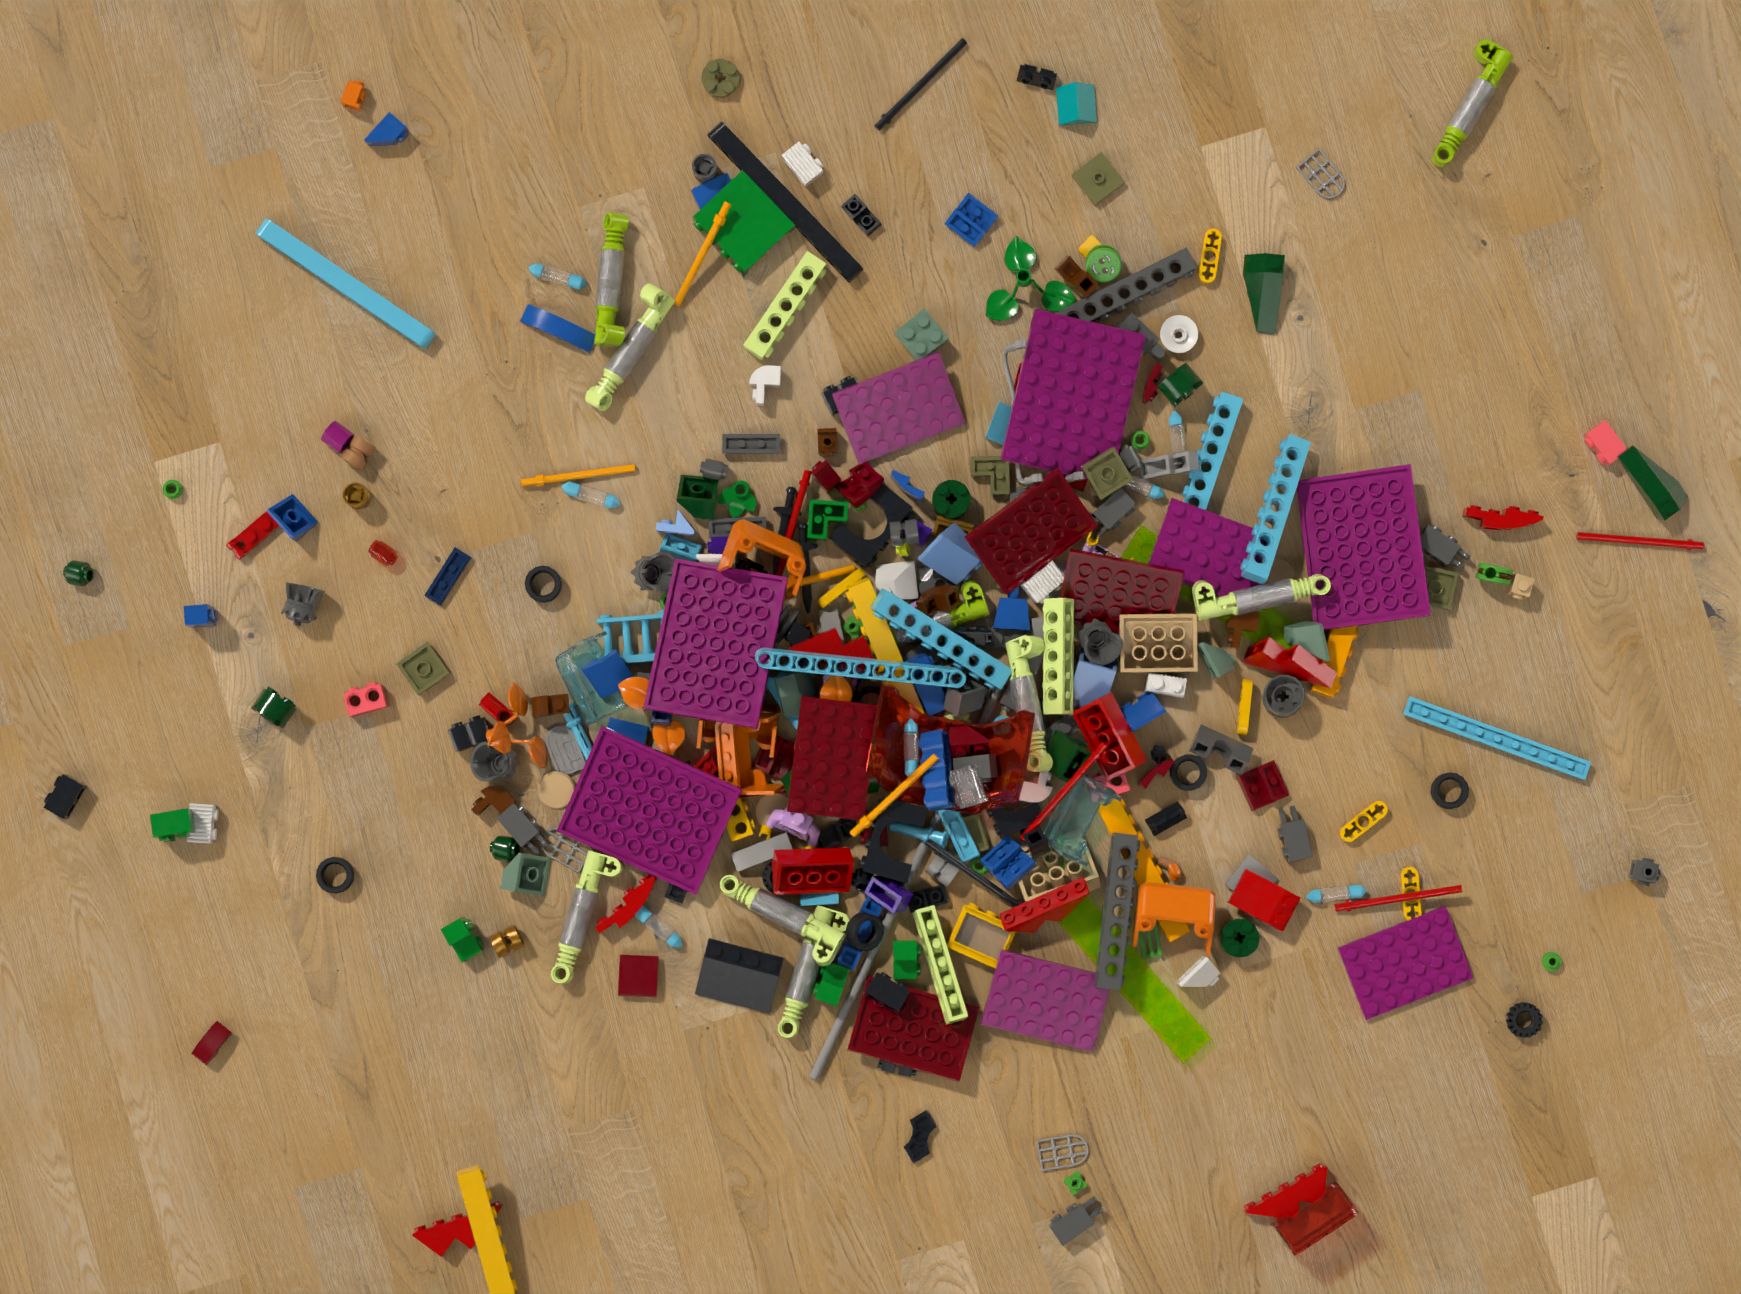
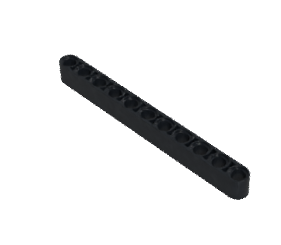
M722 121L707 134L712 142L740 171L743 170L795 224V228L846 281L850 283L863 271L862 266Z

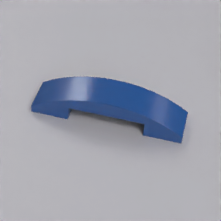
M529 304L520 322L544 331L590 353L594 344L595 334Z
M867 895L859 913L866 912L879 917L883 906ZM865 921L859 927L858 940L860 942L868 940L872 932V923L870 921ZM846 940L836 963L854 971L863 950L853 947Z

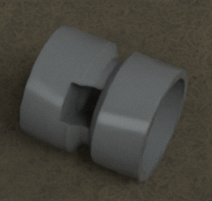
M700 154L693 159L692 171L696 180L705 183L716 178L718 173L717 165L711 155Z
M916 519L905 520L904 523L900 521L889 522L892 547L903 546L905 542L908 545L919 544ZM905 529V536L900 537L899 530Z

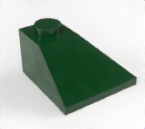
M681 475L677 502L694 518L714 520L719 480L701 476Z

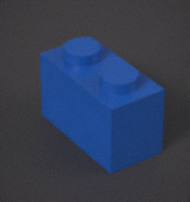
M208 604L183 606L185 626L191 628L215 626V621H218L217 610H214L213 606Z

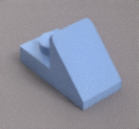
M677 510L676 525L672 524L673 521L661 520V523H656V532L695 536V531L679 510Z

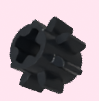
M862 867L858 868L855 873H852L851 886H855L858 891L864 892L874 874L862 871Z

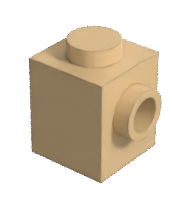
M1517 573L1512 575L1507 594L1521 601L1529 598L1534 578Z

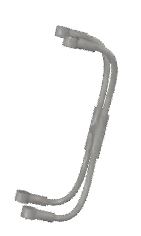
M1017 340L1015 343L1009 344L1003 352V365L1012 397L1011 407L1015 389L1007 356L1009 351L1027 348L1026 340ZM1016 463L1017 479L1021 484L1029 485L1043 481L1042 473L1032 474L1023 479L1021 464ZM1074 472L1071 475H1067L1065 479L1068 483L1084 480V472Z

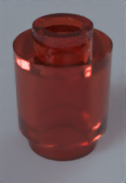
M375 540L368 550L372 558L386 567L392 566L398 558L396 555L397 551L383 541Z

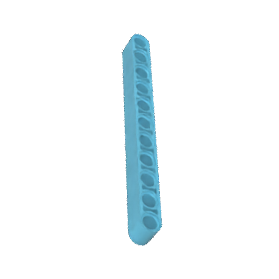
M265 218L255 234L423 349L426 350L435 337L436 333L269 219Z
M760 648L755 653V660L758 665L766 669L954 688L963 686L966 681L965 674L956 667L773 648ZM768 654L769 659L766 662H760V656ZM788 656V662L780 664V657ZM801 658L808 659L805 666L798 665V661ZM824 659L827 661L824 668H818L817 664L820 660ZM839 662H846V667L843 670L837 669ZM858 664H865V669L862 672L856 671ZM877 666H884V671L881 674L875 673ZM896 668H903V673L900 676L894 675ZM915 670H922L920 677H913ZM940 671L941 677L937 680L932 679L934 672ZM959 673L960 679L956 682L951 681L953 674Z

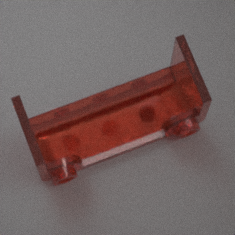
M1335 1181L1324 1188L1323 1196L1292 1217L1283 1215L1275 1221L1276 1224L1274 1222L1271 1224L1286 1249L1292 1255L1300 1254L1359 1213L1344 1190Z

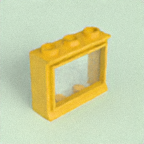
M970 902L968 905L964 904L946 945L952 950L995 968L1000 949L1008 951L1016 932L1005 931L1001 920L997 919L998 914L989 910L986 913L979 911L980 906Z

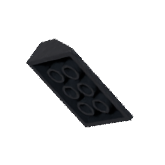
M709 938L695 994L769 1014L784 957Z

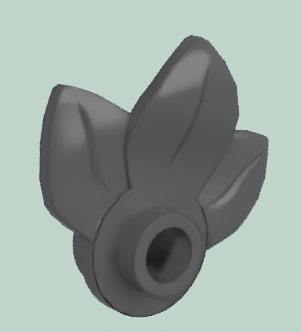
M918 567V576L922 581L917 586L920 593L936 587L939 582L944 583V585H950L947 578L930 567Z

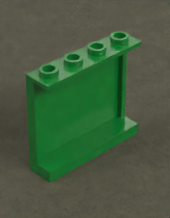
M742 170L693 216L695 221L693 225L700 232L703 230L708 235L714 223L713 219L716 214H719L724 202L732 204L725 217L726 221L719 228L712 245L717 244L721 249L719 251L725 259L730 258L734 262L732 266L739 273L743 272L746 275L747 271L788 232L791 233L795 229V224Z

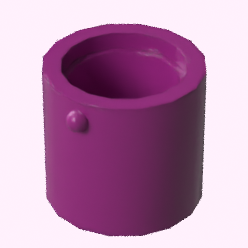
M335 420L327 427L321 437V441L341 454L349 446L354 434Z

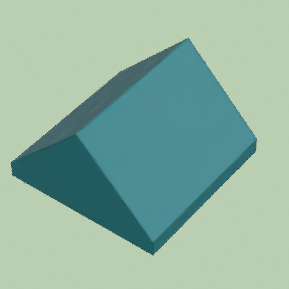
M1073 82L1056 87L1059 126L1097 123L1093 84Z

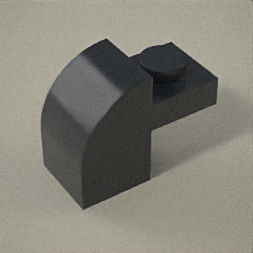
M1040 827L1023 834L1024 843L1032 859L1051 852L1048 841ZM1027 828L1019 831L1020 835H1022Z

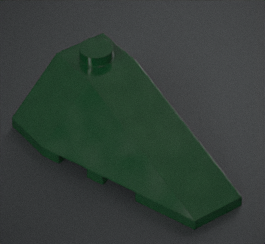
M1269 253L1244 255L1243 278L1247 288L1256 332L1276 334L1285 255Z
M1633 445L1617 456L1657 519L1665 521L1682 508L1688 496L1678 480Z

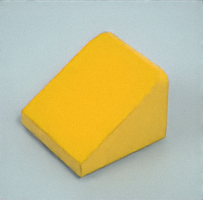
M1090 235L1077 250L1086 258L1088 252L1093 247L1101 245V243L1093 235Z

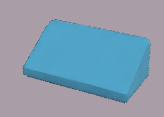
M1001 402L998 403L985 439L1003 445L1012 407Z
M666 533L659 552L669 553L676 559L697 562L696 554H700L702 545Z
M839 892L800 894L801 906L839 904Z

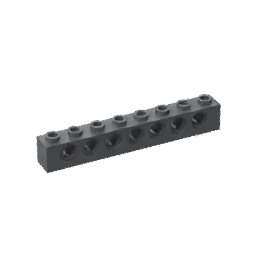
M1186 247L1056 312V314L1064 316L1073 315L1081 320L1090 322L1099 320L1101 322L1110 317V313L1114 311L1119 313L1126 309V305L1130 303L1135 305L1143 301L1144 296L1148 294L1153 296L1160 292V288L1164 286L1169 288L1177 284L1178 279L1182 277L1187 279L1193 276L1197 266ZM1177 265L1180 268V272H1171L1170 266ZM1159 273L1162 275L1163 280L1157 282L1153 279V275ZM1137 282H1143V283H1145L1146 289H1145V290H1139V289H1137L1136 283H1137ZM1121 290H1125L1129 293V297L1127 299H1123L1119 296V292ZM1110 299L1112 306H1103L1102 300ZM1087 307H1092L1095 310L1093 316L1085 313Z
M1112 833L1094 981V987L1120 990L1124 986L1125 976L1122 975V971L1127 963V956H1124L1125 948H1128L1129 936H1127V928L1130 929L1131 927L1129 911L1133 908L1134 903L1131 893L1136 885V879L1133 876L1134 871L1138 867V859H1136V851L1140 849L1138 835ZM1123 848L1129 852V856L1126 859H1123L1120 855ZM1122 867L1127 872L1123 879L1118 875V871ZM1118 887L1124 889V895L1121 898L1116 895ZM1117 906L1122 909V914L1119 917L1114 915V908ZM1115 925L1120 929V933L1116 937L1111 932L1112 927ZM1112 945H1115L1118 949L1117 954L1114 956L1109 952V948ZM1110 964L1115 966V973L1113 975H1109L1107 972V967Z

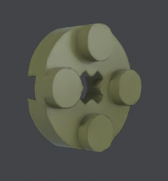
M716 59L708 62L707 66L703 69L701 77L705 90L716 98L729 96L736 91L740 82L736 66L725 59ZM719 74H723V77H726V80H722V83H718V79H715Z

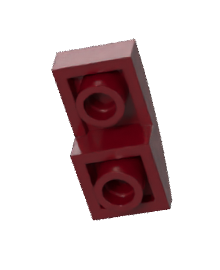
M1158 363L1154 366L1145 384L1142 401L1145 405L1148 401L1152 403L1158 395L1156 392L1158 386L1152 383L1153 381L1157 383L1163 375L1160 372L1163 366Z
M216 1021L191 1054L207 1065L217 1055L219 1048L232 1035V1032Z

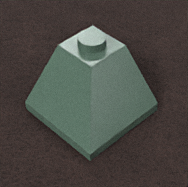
M1301 621L1284 627V639L1289 647L1300 645L1320 661H1330L1322 623Z
M1204 642L1197 645V651L1213 680L1235 669L1234 664H1236V661L1231 653L1228 655L1227 651Z
M812 673L792 674L775 679L774 681L784 718L799 715L801 696L819 698Z
M518 853L503 870L500 889L544 896L551 858Z

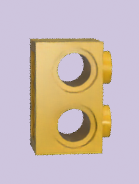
M738 798L736 803L740 807V813L736 816L731 815L726 826L732 842L753 835V830L756 829L753 819H748L746 813L749 811L746 800L742 801L741 798ZM739 823H745L747 826V830L743 834H739L736 831V826Z

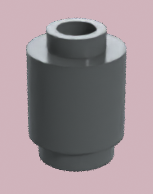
M1127 444L1119 449L1118 454L1130 474L1143 467L1141 464L1142 460L1133 446L1129 447Z
M707 458L705 462H701L700 473H703L702 477L719 481L726 479L727 464Z

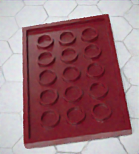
M1056 468L1043 477L1042 482L1035 483L964 536V538L1004 594L1007 595L1098 527V525L1061 471Z
M1070 548L1059 598L1074 599V624L1084 626L1085 623H1091L1093 619H1097L1100 622H1106L1111 631L1119 632V615L1175 614L1184 570Z
M801 696L787 812L860 820L865 815L879 705Z
M868 976L847 1051L960 1082L980 1007L964 1003L968 1017L965 1020L946 1025L938 996L908 987L907 990L910 991V994L897 1015L864 996L866 989L873 979L872 976Z

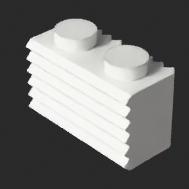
M799 141L782 154V159L806 188L823 174L822 168L824 166L818 158L813 159L810 155L812 151L807 144L804 143L802 145Z
M1051 561L1020 586L1034 603H1043L1044 599L1050 597L1049 593L1051 591H1058L1062 588L1064 575L1056 564Z
M1150 672L1146 677L1144 692L1183 698L1187 680L1186 678L1182 679V677H1167V675L1163 676V674L1159 675V673L1156 675Z
M190 803L189 809L193 811L195 833H190V837H187V842L213 844V840L217 838V829L214 828V823L218 820L219 810L216 809V805Z

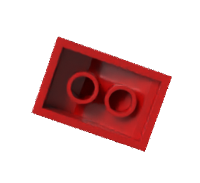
M1245 869L1227 903L1283 932L1301 897Z

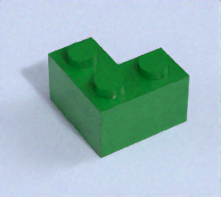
M810 500L807 539L827 541L828 522L847 524L848 502Z
M186 808L150 814L153 838H157L159 841H164V843L176 841V837L186 838L190 837V833H195L192 809Z
M465 917L459 918L440 929L449 946H453L462 963L484 951L482 939L480 936H475L473 923Z
M893 940V979H917V975L921 974L920 963H917V956H921V944H917V940Z
M833 962L827 966H822L819 974L823 976L821 983L816 982L813 994H816L815 999L837 1006L850 969Z

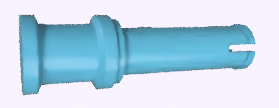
M573 702L569 704L570 713L563 714L567 722L566 726L571 728L585 760H587L592 745L582 727V718L578 716Z
M904 822L890 824V831L921 839L924 843L930 838L942 848H945L949 834L946 831L942 833L933 830L932 827L922 828Z

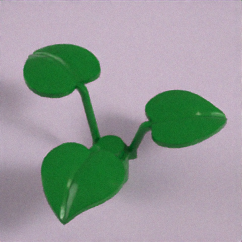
M1015 236L1009 243L1004 257L1006 267L1010 271H1017V283L1015 284L1014 291L1011 296L1009 292L1002 289L992 292L987 300L985 315L987 318L995 321H1003L1013 317L1019 308L1018 302L1013 299L1018 288L1028 287L1030 284H1033L1043 293L1041 303L1046 310L1051 312H1058L1072 305L1075 302L1072 291L1062 282L1049 281L1045 286V290H1043L1032 279L1028 268L1034 265L1036 253L1029 244Z

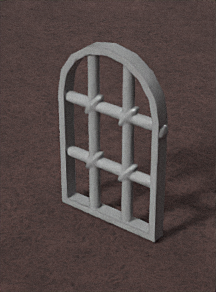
M1320 148L1306 157L1296 167L1315 192L1323 198L1333 199L1339 196L1344 189L1345 182L1342 174ZM1318 151L1326 160L1323 164L1314 156ZM1311 157L1320 166L1316 170L1312 169L1306 162ZM1328 163L1337 172L1334 176L1330 175L1324 168ZM1302 164L1311 172L1308 177L1299 168ZM1323 170L1330 179L1326 183L1323 182L1316 174L1318 171ZM1312 176L1322 185L1320 188L1317 189L1309 180ZM1338 176H1340L1342 180V188L1335 181V178ZM1330 182L1334 183L1340 190L1338 194L1334 195L1327 187ZM1326 189L1331 196H1325L1319 191Z
M558 827L547 830L543 834V838L548 833L559 840L556 845L549 843L548 846L553 848L551 854L541 844L543 851L551 859H555L579 873L586 857L582 862L573 857L572 854L578 850L587 856L588 852L577 847L579 841L572 844L563 839L564 834L558 836L551 832V830L558 829ZM560 842L573 847L570 853H566L558 848ZM555 851L567 856L565 862L553 856ZM569 859L581 864L580 868L576 870L567 864Z
M1076 1134L1036 1140L1041 1171L1073 1167L1082 1163L1088 1155L1086 1141ZM1067 1137L1068 1143L1055 1146L1054 1139ZM1070 1137H1078L1082 1141L1071 1143ZM1051 1140L1052 1145L1050 1147L1039 1149L1038 1142ZM1085 1144V1152L1073 1154L1072 1147ZM1069 1147L1070 1153L1068 1155L1057 1156L1056 1150L1058 1148ZM1053 1150L1054 1156L1041 1159V1151ZM1085 1155L1081 1161L1075 1163V1156ZM1071 1157L1072 1164L1058 1165L1059 1159ZM1055 1160L1056 1167L1043 1169L1042 1162Z

